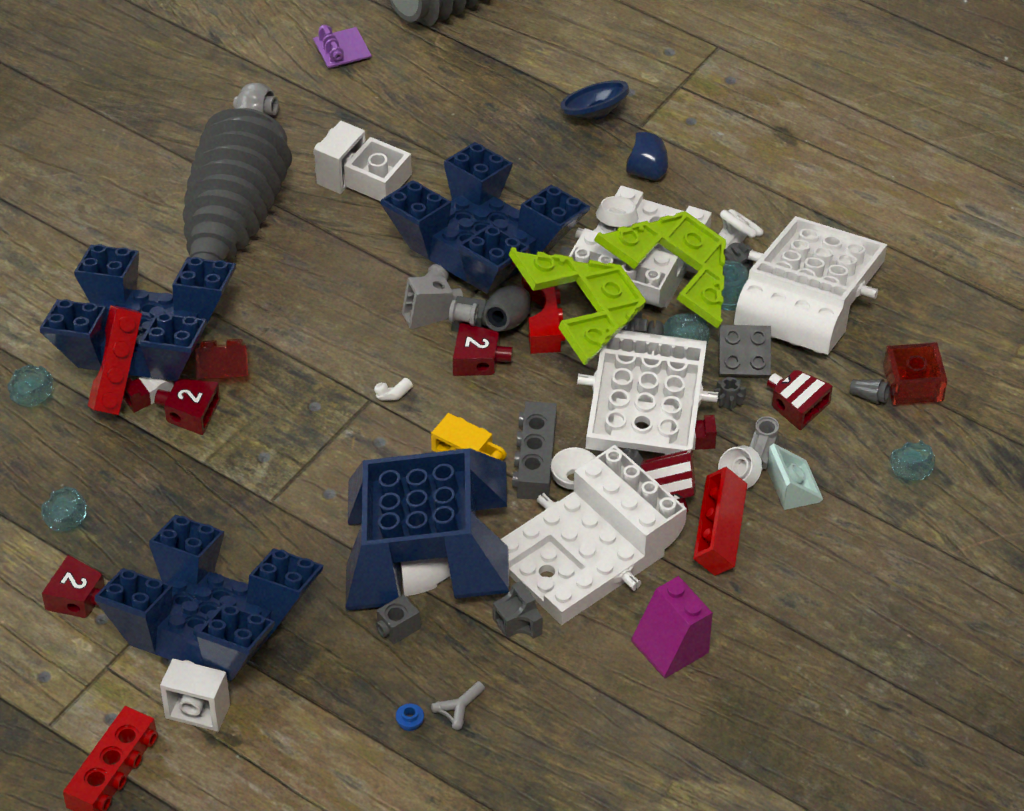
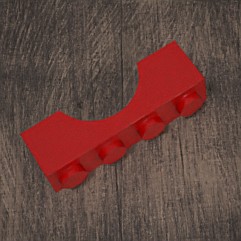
M522 275V287L530 293L531 301L536 302L543 308L541 312L528 318L530 354L561 352V341H565V337L558 328L563 320L562 308H557V305L561 303L560 290H555V286L533 291Z
M110 305L105 327L106 343L103 361L97 377L93 380L88 407L93 410L116 415L120 413L142 313L136 310Z

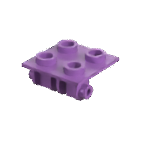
M321 25L318 31L319 37L313 38L328 68L372 57L357 27L332 33L330 26Z

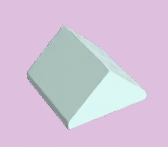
M773 443L769 449L767 471L783 509L787 510L820 503L823 497L807 461Z

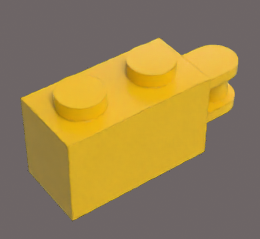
M447 413L431 432V447L435 452L471 448L499 460H504L507 456L506 451L502 447L493 444L492 433L450 413Z

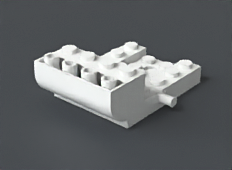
M620 186L615 195L628 198L635 203L639 218L637 223L643 221L650 223L658 221L663 216H674L676 213L684 212L643 199V192L625 186ZM688 206L687 213L707 227H711L712 212ZM600 221L597 228L593 231L586 228L577 229L575 237L579 239L569 256L573 257L574 261L588 263L589 260H594L604 264L621 265L643 295L647 304L667 308L687 271L698 273L697 270L659 243L640 265L633 269L594 241L599 232L606 234L617 231L619 227L608 226Z
M795 216L764 254L754 250L750 251L748 260L755 261L756 263L749 270L748 280L740 293L736 306L734 325L771 326V338H778L792 345L803 346L812 349L816 353L828 355L846 332L850 305L861 295L873 299L877 297L878 289L866 285L883 264L887 244Z
M620 330L600 350L598 368L594 376L578 374L577 385L593 386V399L585 449L606 451L616 445L621 448L665 453V455L692 449L698 407L701 401L717 403L719 393L703 391L701 383L707 341ZM645 422L649 427L640 429L635 424Z
M614 445L574 471V492L557 502H553L543 493L542 496L540 495L537 498V502L546 510L501 539L509 549V576L516 583L522 581L536 602L559 624L563 625L624 583L633 591L636 588L638 589L641 581L635 575L664 556L665 549L676 540L685 525L687 508ZM548 571L554 575L552 577H542L540 574Z

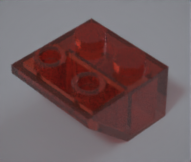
M229 339L225 345H217V340L200 342V346L195 348L196 378L249 376L248 343H243L242 339Z

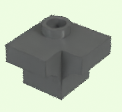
M522 581L513 584L507 595L493 602V620L506 638L523 633L534 639L542 635L543 617L537 611L535 598Z

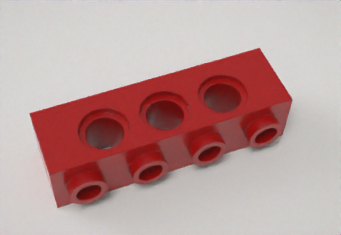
M123 707L63 790L66 808L73 811H107L112 797L117 790H121L124 787L129 773L133 768L135 769L139 766L142 755L148 747L153 746L157 739L158 733L153 717L130 707Z

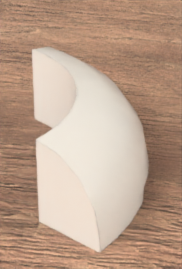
M447 557L401 562V578L405 596L427 592L436 588L439 582L448 577L451 578Z

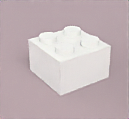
M340 121L334 128L329 130L327 136L321 142L316 144L313 154L315 156V173L318 185L342 194L347 188L345 187L344 165L366 142L365 130Z
M369 137L344 165L345 187L381 201V199L399 189L412 175L411 153Z
M172 659L160 684L165 718L219 732L230 707L226 672L197 665L188 660Z

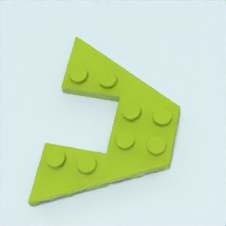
M686 211L676 213L674 216L660 217L658 221L650 223L643 221L632 224L631 227L623 226L619 227L617 231L606 234L599 232L596 235L595 242L633 269H636L659 243L697 270L698 273L684 287L676 299L714 327L719 328L723 321L721 319V305L723 304V266L725 264L724 250L726 248V239Z
M515 247L510 249V258L533 291L576 281L596 309V313L562 320L558 327L584 365L643 309L646 303L645 298L621 265L604 264L594 260L583 263L574 261L573 257L548 255L539 251L534 255L517 252Z

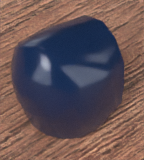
M637 132L635 145L626 162V172L644 179L660 180L668 169L667 149L663 140L652 133Z

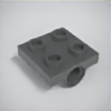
M720 325L719 377L770 378L771 326Z

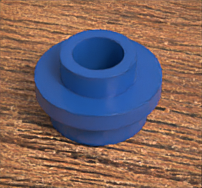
M404 704L396 711V722L406 731L418 729L424 721V712L416 704Z

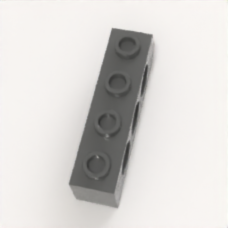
M526 401L525 411L519 413V427H523V430L517 432V447H521L520 451H515L514 467L519 468L518 472L513 471L512 487L517 488V498L537 500L543 493L549 497L557 403Z

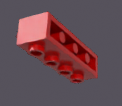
M727 466L706 476L693 556L696 562L714 576L735 567L747 483Z

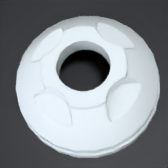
M583 448L563 449L552 459L551 473L553 479L560 486L574 490V481H570L567 476L573 474L576 469L596 456Z

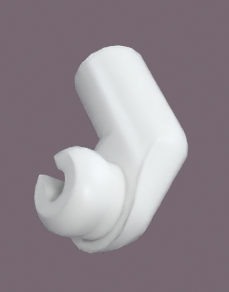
M403 378L396 386L388 388L386 383H378L374 387L376 397L381 401L399 400L413 387V384L408 378Z

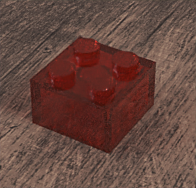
M937 342L886 346L883 367L887 382L890 383V395L893 405L944 401L947 377Z

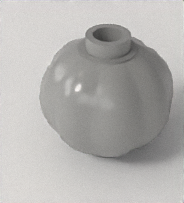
M249 83L241 89L238 96H235L233 107L250 108L273 117L278 112L279 102L278 98L274 96L273 90L267 85Z

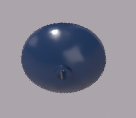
M620 80L604 81L586 86L563 99L560 104L562 112L582 119L594 118L598 120L605 118L608 115L607 113L615 110L625 100L629 93V86L625 81Z

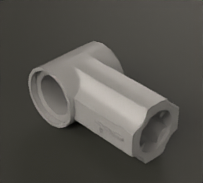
M764 416L757 420L755 432L749 446L758 452L762 460V469H767L770 446L773 443L777 445L779 423L770 416Z

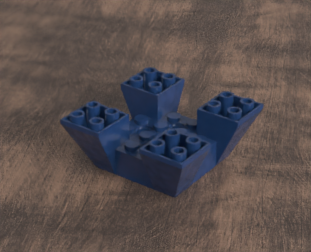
M476 142L444 160V168L452 201L412 180L381 199L380 203L411 250L440 265L485 293H489L520 272L509 256L512 247H515L517 252L536 255L539 251L547 254L590 210L589 205L553 185L548 186L523 202L520 210L508 205L499 198L513 163Z
M91 244L74 271V275L90 303L57 299L40 326V333L78 368L99 371L105 351V327L110 305L136 310L142 313L128 375L177 381L236 269V263L187 257L172 284L173 295L170 293H155L137 290L139 251L124 247L115 248L102 244Z
M471 448L363 460L348 481V525L362 524L346 564V611L383 607L400 597L401 562L447 557L455 599L508 593L510 591L508 546L476 517V510L507 507L506 462Z
M175 514L149 541L161 580L122 568L95 595V602L130 646L169 660H188L197 665L225 671L227 680L232 681L281 625L322 572L323 565L310 559L290 554L284 550L273 548L251 572L248 584L229 579L221 574L214 573L224 531Z

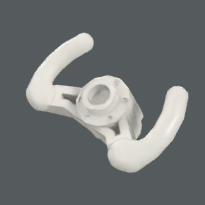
M733 209L721 211L720 216L723 221V228L719 235L726 239V248L732 243L740 244L747 236L754 238L755 236L760 237L763 235V229Z

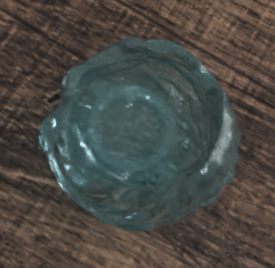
M690 313L675 314L665 322L663 326L665 336L707 341V348L710 331L706 321L699 315Z
M26 365L21 369H16L7 385L10 399L21 406L33 407L39 405L52 392V375L42 366Z
M922 440L919 443L906 442L901 449L893 450L890 464L897 476L911 481H919L924 479L925 476L930 475L933 471L935 455L931 446L925 444Z
M67 486L53 491L50 494V499L45 501L41 507L43 520L54 531H69L77 528L81 521L85 519L87 513L86 502L83 496L76 489Z

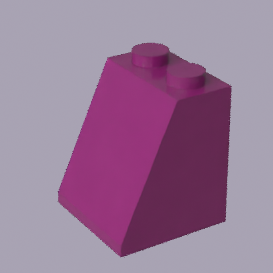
M677 576L656 588L632 636L631 642L664 678H667L709 653L713 612Z

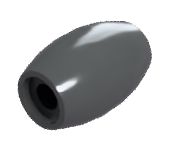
M509 285L497 290L485 304L483 313L485 324L494 331H508L516 328L526 319L530 312V293L524 287Z

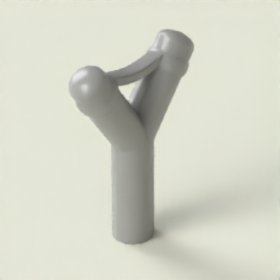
M477 681L458 699L432 703L431 710L433 713H440L446 716L452 722V728L460 730L464 723L466 706L485 690V687L480 681ZM455 710L454 716L452 717L446 711Z

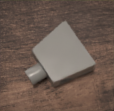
M443 276L408 277L402 314L409 328L415 329L446 320L449 317L452 300H456L457 296L463 297L462 290L460 288L451 289L446 278Z

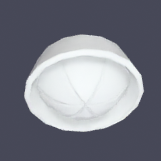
M611 196L603 199L596 211V217L602 223L612 227H628L637 223L639 219L635 203L621 196Z
M745 445L736 446L723 453L718 463V470L727 466L747 483L748 489L760 477L762 460L758 452L752 447Z

